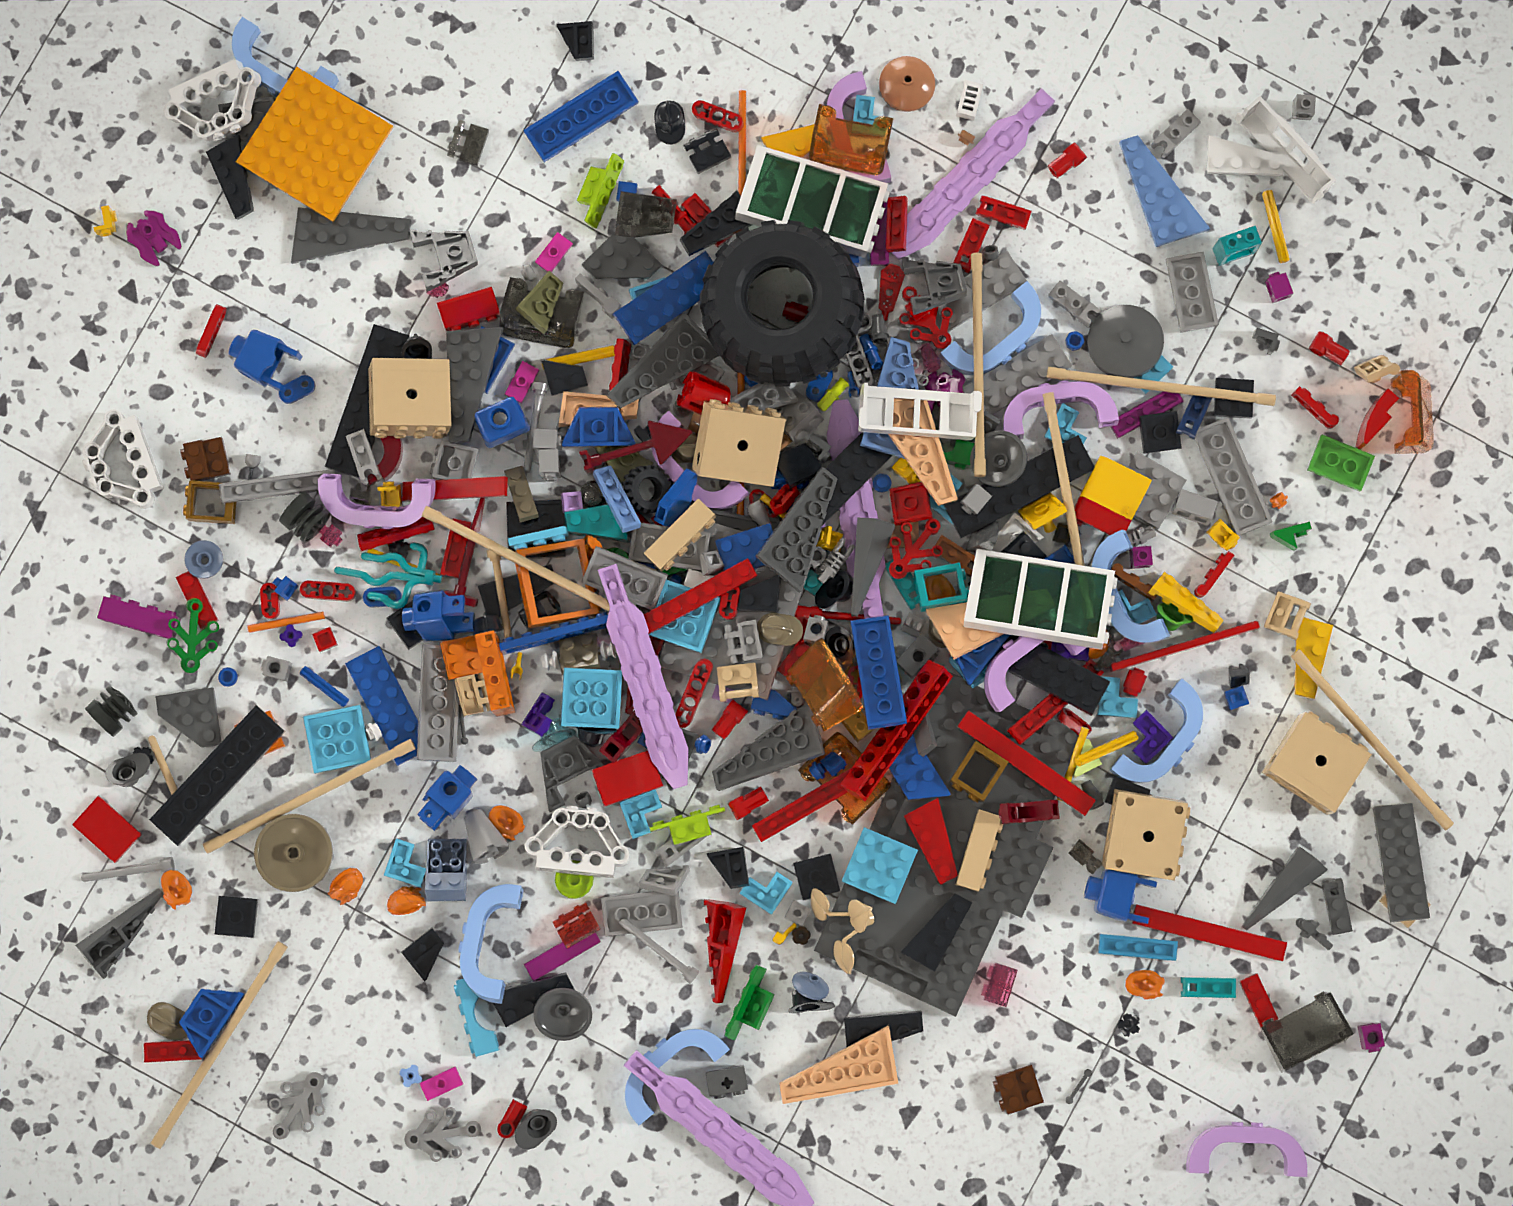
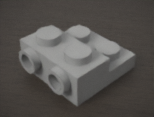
M441 440L440 445H437L435 449L436 462L432 463L430 469L432 478L435 480L472 478L479 449Z

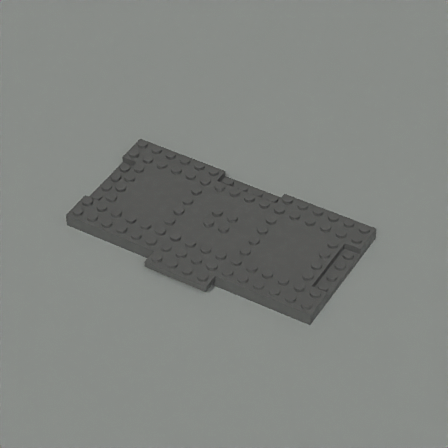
M949 672L953 676L928 712L937 747L926 755L951 795L908 800L893 777L869 829L918 850L897 902L893 904L844 883L831 912H848L851 900H858L872 907L871 912L874 916V923L867 926L864 932L856 933L846 942L854 953L853 969L956 1017L1003 911L1005 910L1020 918L1023 917L1054 847L1036 839L1044 821L1003 824L1001 832H997L995 837L998 843L995 852L991 851L989 857L992 859L990 869L985 870L984 877L986 882L983 889L980 888L979 892L957 886L955 885L957 877L940 885L904 815L936 798L939 799L958 874L979 809L999 815L1000 804L1054 800L1055 795L1009 763L983 802L979 801L976 803L968 797L969 793L962 790V792L954 789L952 787L953 783L950 780L974 742L977 741L957 727L968 711L972 712L1063 777L1069 767L1079 735L1066 725L1050 719L1020 745L1008 732V729L1030 710L1013 702L1001 712H995L986 697L985 689L979 686L972 688L964 678ZM974 752L958 779L982 794L999 767ZM956 893L972 902V905L934 972L902 954L901 951ZM829 916L814 951L835 960V941L839 940L842 942L843 938L855 930L851 925L850 916Z

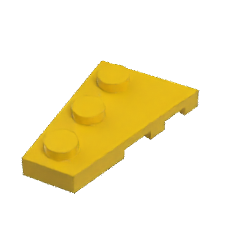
M817 123L761 137V140L767 148L802 158L829 141V138L820 124ZM776 161L781 170L789 166L788 164Z

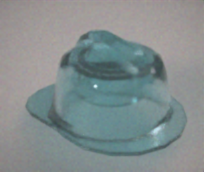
M561 717L553 719L549 730L533 745L532 750L535 752L543 751L575 735L576 731L569 729L568 726H561Z

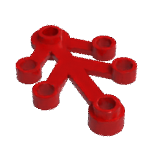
M907 286L902 291V299L909 303L911 297H917V290L912 286ZM912 291L913 295L907 296L906 292ZM938 307L931 309L929 314L917 322L908 313L900 315L899 322L901 325L909 324L929 328L933 333H921L918 328H914L910 332L912 340L933 342L934 346L938 349H945L951 344V335L947 332L949 320L953 315L951 308L945 307L942 309L941 317L943 319L940 329L935 324ZM949 311L950 316H944L943 312ZM903 316H906L908 318V321L903 322L901 318ZM918 332L919 336L913 337L912 333ZM942 336L946 341L940 342L938 338Z
M933 518L927 520L924 532L913 545L911 539L912 525L909 522H904L901 525L900 531L903 534L906 552L902 559L899 552L900 538L892 537L890 539L889 546L892 549L893 562L889 566V573L893 578L902 579L908 572L924 569L922 567L924 563L928 564L929 568L932 567L929 560H923L920 564H908L911 559L941 557L943 549L939 545L933 546L932 549L919 550L930 535H935L939 532L940 523L938 520ZM930 523H934L936 528H931ZM908 526L910 530L904 531L903 527ZM893 540L898 542L897 546L892 545ZM938 549L940 554H935L933 550ZM900 566L902 571H896L895 567Z

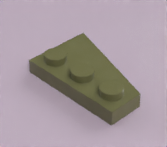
M548 271L515 308L516 311L543 334L548 329V323L552 317L563 282L551 271Z
M628 446L592 447L601 455ZM639 452L605 462L607 466H612L620 483L626 480L624 476L629 474L628 471L631 469H635L638 466H652L654 464L651 460H647L640 455Z

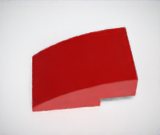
M1389 388L1375 400L1366 413L1359 429L1356 442L1357 449L1361 450L1392 418L1387 411L1399 400V397Z
M648 751L591 770L604 807L663 786L657 767L651 761Z

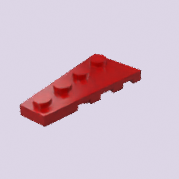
M936 798L904 815V818L939 884L942 885L957 877L958 874L939 799Z

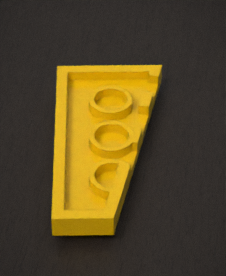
M1165 571L1148 592L1153 596L1157 594L1162 597V602L1167 605L1172 603L1178 607V612L1183 615L1193 616V621L1212 633H1215L1224 621L1218 613L1212 611L1202 600L1196 598L1186 587L1180 585L1173 576L1168 575Z
M1304 617L1298 630V638L1295 639L1296 651L1300 649L1321 674L1333 625ZM1295 662V695L1315 699L1318 685Z

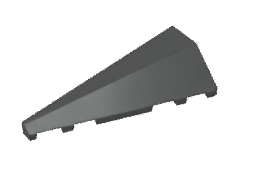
M857 517L851 616L858 617L891 535L895 530V524L877 518Z
M994 521L971 533L966 550L976 553V549L992 551L998 538L999 521Z
M1297 847L1241 927L1245 930L1250 929L1324 874L1328 869L1306 850Z
M159 888L75 945L103 979L107 977V971L110 967L118 962L117 958L123 949L128 948L144 926L143 922L149 913L152 914L154 912V906L159 899L163 898L164 893Z

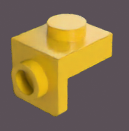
M107 205L101 207L104 225L93 227L94 232L101 237L110 236L111 233L116 232L115 222H117V215L115 210L113 211Z
M899 458L891 467L908 484L921 481L906 459Z
M387 481L377 487L381 494V506L402 507L400 484L394 485V481Z
M1218 519L1206 532L1226 551L1234 548L1240 538L1221 519Z
M826 526L821 529L817 547L832 551L843 537V534L833 531L832 526Z

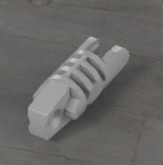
M1142 526L1126 532L1132 547L1144 544L1147 540L1156 537L1155 529L1152 526Z
M844 537L839 540L828 558L820 566L822 572L817 578L820 582L825 583L829 576L834 578L855 549V545L852 544L847 548L844 555L838 552L845 544L846 539Z

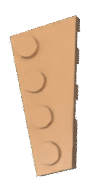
M563 391L559 427L570 426L579 407L617 406L606 395ZM639 399L619 409L624 420L637 419Z

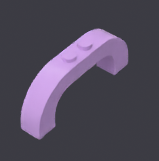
M862 71L849 74L837 82L831 90L827 101L826 117L828 124H825L827 135L832 137V142H830L832 153L836 152L838 162L844 171L884 183H890L891 174L887 159L867 163L857 158L853 152L842 108L849 99L856 97V95L866 94L867 87Z
M1060 381L1055 385L1044 383L1039 385V387L1030 388L1018 394L1006 409L1003 431L1013 433L1019 439H1023L1022 419L1024 415L1033 408L1043 407L1042 394L1054 392L1056 405L1070 402H1084L1090 405L1096 413L1099 428L1118 425L1119 417L1113 399L1101 387L1089 382Z
M669 411L658 421V423L679 428L684 427ZM652 448L657 464L670 476L668 481L676 482L684 470L673 459L672 455L660 465L656 450ZM731 481L725 488L715 492L706 491L696 484L692 500L695 502L699 498L709 509L724 510L742 502L749 495V492L737 481Z
M322 474L318 478V491L325 508L340 521L352 525H363L364 528L382 526L383 529H392L393 527L408 526L422 517L421 515L426 505L430 507L433 502L435 479L416 478L412 483L411 503L402 507L360 505L350 501L342 489V474Z
M1056 621L1042 623L1033 628L1055 631ZM1062 622L1061 632L1086 636L1077 627ZM1019 636L1015 641L1011 639L1003 645L1004 649L990 661L985 672L984 689L986 697L995 712H1001L1016 701L1008 691L1005 683L1008 668L1044 640ZM1064 644L1071 655H1077L1087 648Z
M1232 1122V1125H1220L1209 1128L1194 1140L1187 1155L1186 1172L1209 1174V1158L1213 1149L1219 1144L1226 1142L1273 1144L1283 1155L1284 1175L1307 1177V1160L1300 1144L1288 1133L1276 1128L1264 1127L1263 1123L1251 1122V1126H1243V1122Z

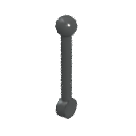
M459 705L458 712L462 733L461 743L466 745L468 738H466L462 708Z
M1090 1069L1084 1071L1083 1078L1070 1097L1066 1098L1067 1104L1073 1103V1098L1087 1077L1092 1075Z

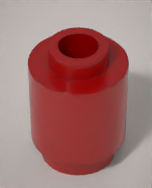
M786 301L782 316L786 317L787 320L799 323L809 312V306Z
M1136 667L1133 670L1129 669L1123 683L1124 689L1122 692L1137 697L1138 693H1141L1147 678L1144 675L1145 671Z

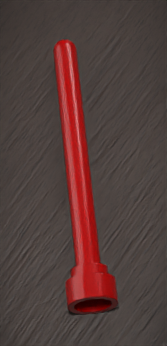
M811 606L810 617L813 618L814 615L825 617V619L853 621L864 619V614H859L857 617L851 616V613L822 611L818 606ZM889 617L890 624L900 625L902 623L899 617Z

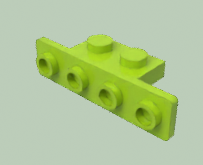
M615 153L611 154L606 169L590 167L577 198L580 204L590 206L584 221L592 228L597 229L623 168L624 160Z
M715 805L709 807V811L704 813L701 810L691 812L689 817L683 818L682 815L672 817L671 822L664 823V820L652 823L653 827L649 828L653 832L669 827L674 845L712 835L707 817L723 813L725 808Z

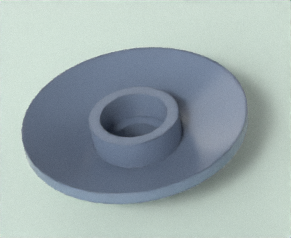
M197 541L185 553V566L195 577L210 578L216 575L223 565L222 551L211 541ZM204 557L208 558V562L206 564L202 563V559Z
M797 972L792 978L793 987L807 998L821 1000L826 998L829 993L827 983L813 973Z

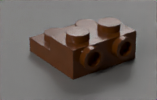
M222 437L184 443V449H180L182 459L186 460L188 466L184 468L187 479L190 478L191 481H205L231 475Z
M1032 1065L994 1076L996 1080L993 1081L995 1092H999L1002 1099L999 1100L1001 1111H1005L1007 1115L1044 1103Z

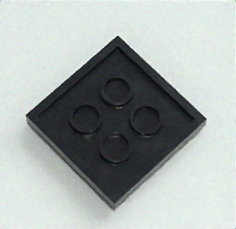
M534 501L538 518L524 522L519 521L514 502H506L507 541L508 538L565 526V513H563L562 501ZM553 540L546 541L547 545L554 544ZM508 542V549L515 552L516 550L514 548H511ZM533 544L527 545L528 548L535 547ZM566 549L527 555L525 557L527 559L566 557Z

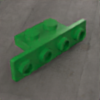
M756 964L751 970L749 981L742 990L741 999L734 1008L733 1017L725 1028V1037L736 1040L743 1023L757 1030L760 1029L775 995L759 987L767 970L766 968Z

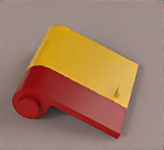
M1099 456L1074 506L1077 526L1081 527L1088 524L1108 535H1112L1120 530L1127 531L1152 480L1107 457Z

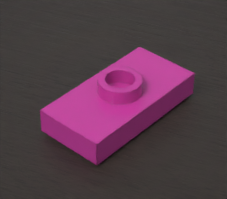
M557 232L535 263L546 272H552L572 247L573 243Z
M522 361L505 395L514 397L522 404L540 370Z
M455 1066L421 1082L420 1086L427 1101L464 1083Z

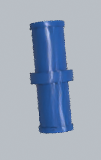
M864 334L860 336V343L871 367L874 370L881 368L883 361L870 335Z

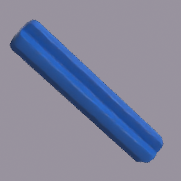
M307 666L301 669V676L340 706L345 707L349 698Z

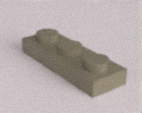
M523 466L504 470L505 477H508V486L519 521L524 522L538 518V512Z

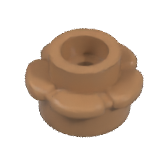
M963 129L960 134L958 133V136H960L959 141L967 146L969 143L974 144L975 136Z

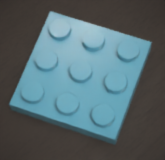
M566 526L508 538V542L511 548L519 550L528 548L527 545L531 544L535 547L547 545L546 541L553 540L554 543L565 541V537L569 535Z
M666 580L656 608L692 588ZM718 597L659 630L652 632L649 636L702 653L721 599Z
M564 668L561 726L619 729L622 671Z
M361 705L303 717L314 774L360 765L371 760Z
M864 827L842 882L896 904L918 850Z

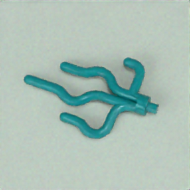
M415 542L410 544V548L420 552L417 568L410 566L405 558L397 553L389 552L377 555L364 552L361 554V558L367 561L384 563L395 560L407 573L389 572L380 578H372L368 573L344 567H335L334 569L336 574L361 578L372 586L383 585L391 579L408 581L404 587L402 598L399 601H393L387 595L369 592L367 594L369 599L381 601L393 609L402 608L408 603L411 590L415 585L425 584L433 586L434 582L441 583L442 576L435 575V571L425 569L428 551L424 545Z

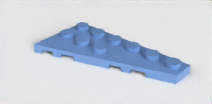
M1138 135L1119 142L1156 247L1210 230V227Z

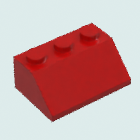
M492 287L437 302L446 331L462 330L461 328L467 326L474 328L479 326L481 322L487 321L490 323L501 317Z

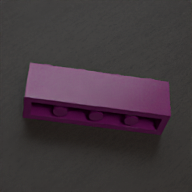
M110 594V597L103 596L97 616L98 619L166 639L176 637L177 633L168 627V622L172 618L181 621V618L176 616V612L165 610V613L159 612L158 607L147 605L146 608L139 606L140 602L128 600L127 603L121 601V597ZM177 621L171 623L172 628L178 625Z

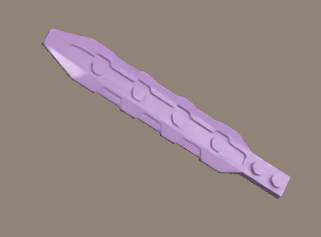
M1041 88L1016 115L998 120L985 133L982 140L959 160L960 162L952 171L934 186V189L922 202L916 204L907 214L906 251L891 253L900 260L902 257H906L930 245L944 231V227L970 204V200L996 177V173L1025 147L1029 129L1054 104L1055 100Z
M848 399L833 402L827 431V442L831 446L829 453L831 454L832 461L862 433L858 432L859 419ZM872 477L840 508L839 520L841 530H843V535L846 539V551L850 545L856 546L857 517L878 519L873 500ZM855 549L846 560L847 572L852 579L854 578ZM884 554L867 592L865 601L862 604L864 619L884 616L879 582L886 567Z
M617 563L598 569L610 606L606 626L612 644L615 645L621 663V671L624 680L627 681L634 702L633 707L636 716L639 717L646 738L645 743L651 761L673 789L688 785V746L683 731L679 727L673 709L674 704L670 692L667 691L660 670L661 665L658 656L655 655L648 634L649 629L644 614L629 601Z
M637 1050L625 1062L624 1066L654 1091L659 1107L674 1121H678L695 1136V1139L704 1146H708L721 1157L726 1165L735 1172H739L751 1182L755 1189L769 1201L781 1206H812L814 1204L798 1173L780 1157L777 1158L765 1148L759 1139L750 1132H746L734 1122L728 1113L722 1108L715 1106L686 1078L666 1075Z

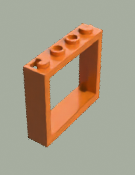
M584 539L515 551L525 557L527 555L577 547L583 577L589 564L587 558L589 549L588 545L584 544ZM515 563L528 628L568 622L584 617H596L599 614L601 607L588 601L590 609L538 618L529 571ZM585 584L586 589L594 593L597 591L596 588Z
M494 630L475 634L491 712L496 717L515 713L504 656L499 647V643H501L499 636Z

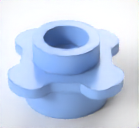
M411 1065L408 1069L403 1068L400 1070V1076L403 1077V1085L405 1087H410L411 1084L422 1081V1077L419 1076L418 1066Z

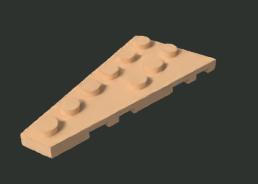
M894 398L893 427L913 428V399ZM920 400L919 429L936 430L928 402ZM888 434L938 506L958 500L939 437Z
M1047 589L1023 593L1018 625H1022L1055 608L1056 605ZM1017 594L978 600L976 618L1012 624ZM967 602L926 609L927 615L953 660L1003 635V633L964 627Z
M889 1026L780 1082L783 1104L898 1084Z

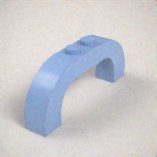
M242 17L236 25L232 36V50L235 59L240 61L243 67H249L258 72L261 76L259 87H266L268 89L267 92L277 97L288 80L252 57V46L261 31L258 26ZM322 66L319 67L313 76L333 89L339 82L337 75Z
M1028 281L1011 295V298L1022 311V324L992 350L983 355V374L995 369L1001 363L1005 365L1012 359L1011 355L1013 353H1020L1026 347L1025 343L1030 340L1038 327L1041 317V304L1036 291ZM956 341L940 352L939 357L951 369H956L965 375H974L973 355L966 353Z
M1120 530L1110 535L1099 545L1093 557L1092 567L1111 570L1114 559L1119 554L1133 548L1125 530ZM1093 577L1096 589H1094L1098 599H1102L1103 602L1107 579ZM1117 588L1112 589L1111 595L1115 596L1113 607H1109L1108 614H1112L1111 622L1120 634L1130 640L1143 643L1158 642L1171 637L1163 619H1158L1145 625L1134 622L1128 616Z
M1180 679L1168 694L1183 710V725L1156 761L1150 765H1139L1122 754L1109 769L1110 772L1132 783H1147L1162 777L1173 766L1177 767L1183 759L1180 757L1183 752H1188L1195 744L1192 741L1198 734L1203 721L1201 700L1197 692L1185 680Z
M503 884L483 892L473 903L467 922L463 924L462 933L464 934V940L460 941L459 944L462 976L472 992L478 997L493 1003L502 1004L505 983L503 980L485 977L479 971L478 963L488 917L497 909H520L524 891L520 885Z
M688 1029L673 1035L668 1040L663 1038L656 1044L657 1049L653 1053L648 1051L643 1056L659 1068L677 1052L688 1046H696L703 1049L714 1062L730 1049L722 1039L709 1031ZM631 1073L625 1088V1101L630 1115L639 1126L653 1115L654 1111L644 1099V1082Z

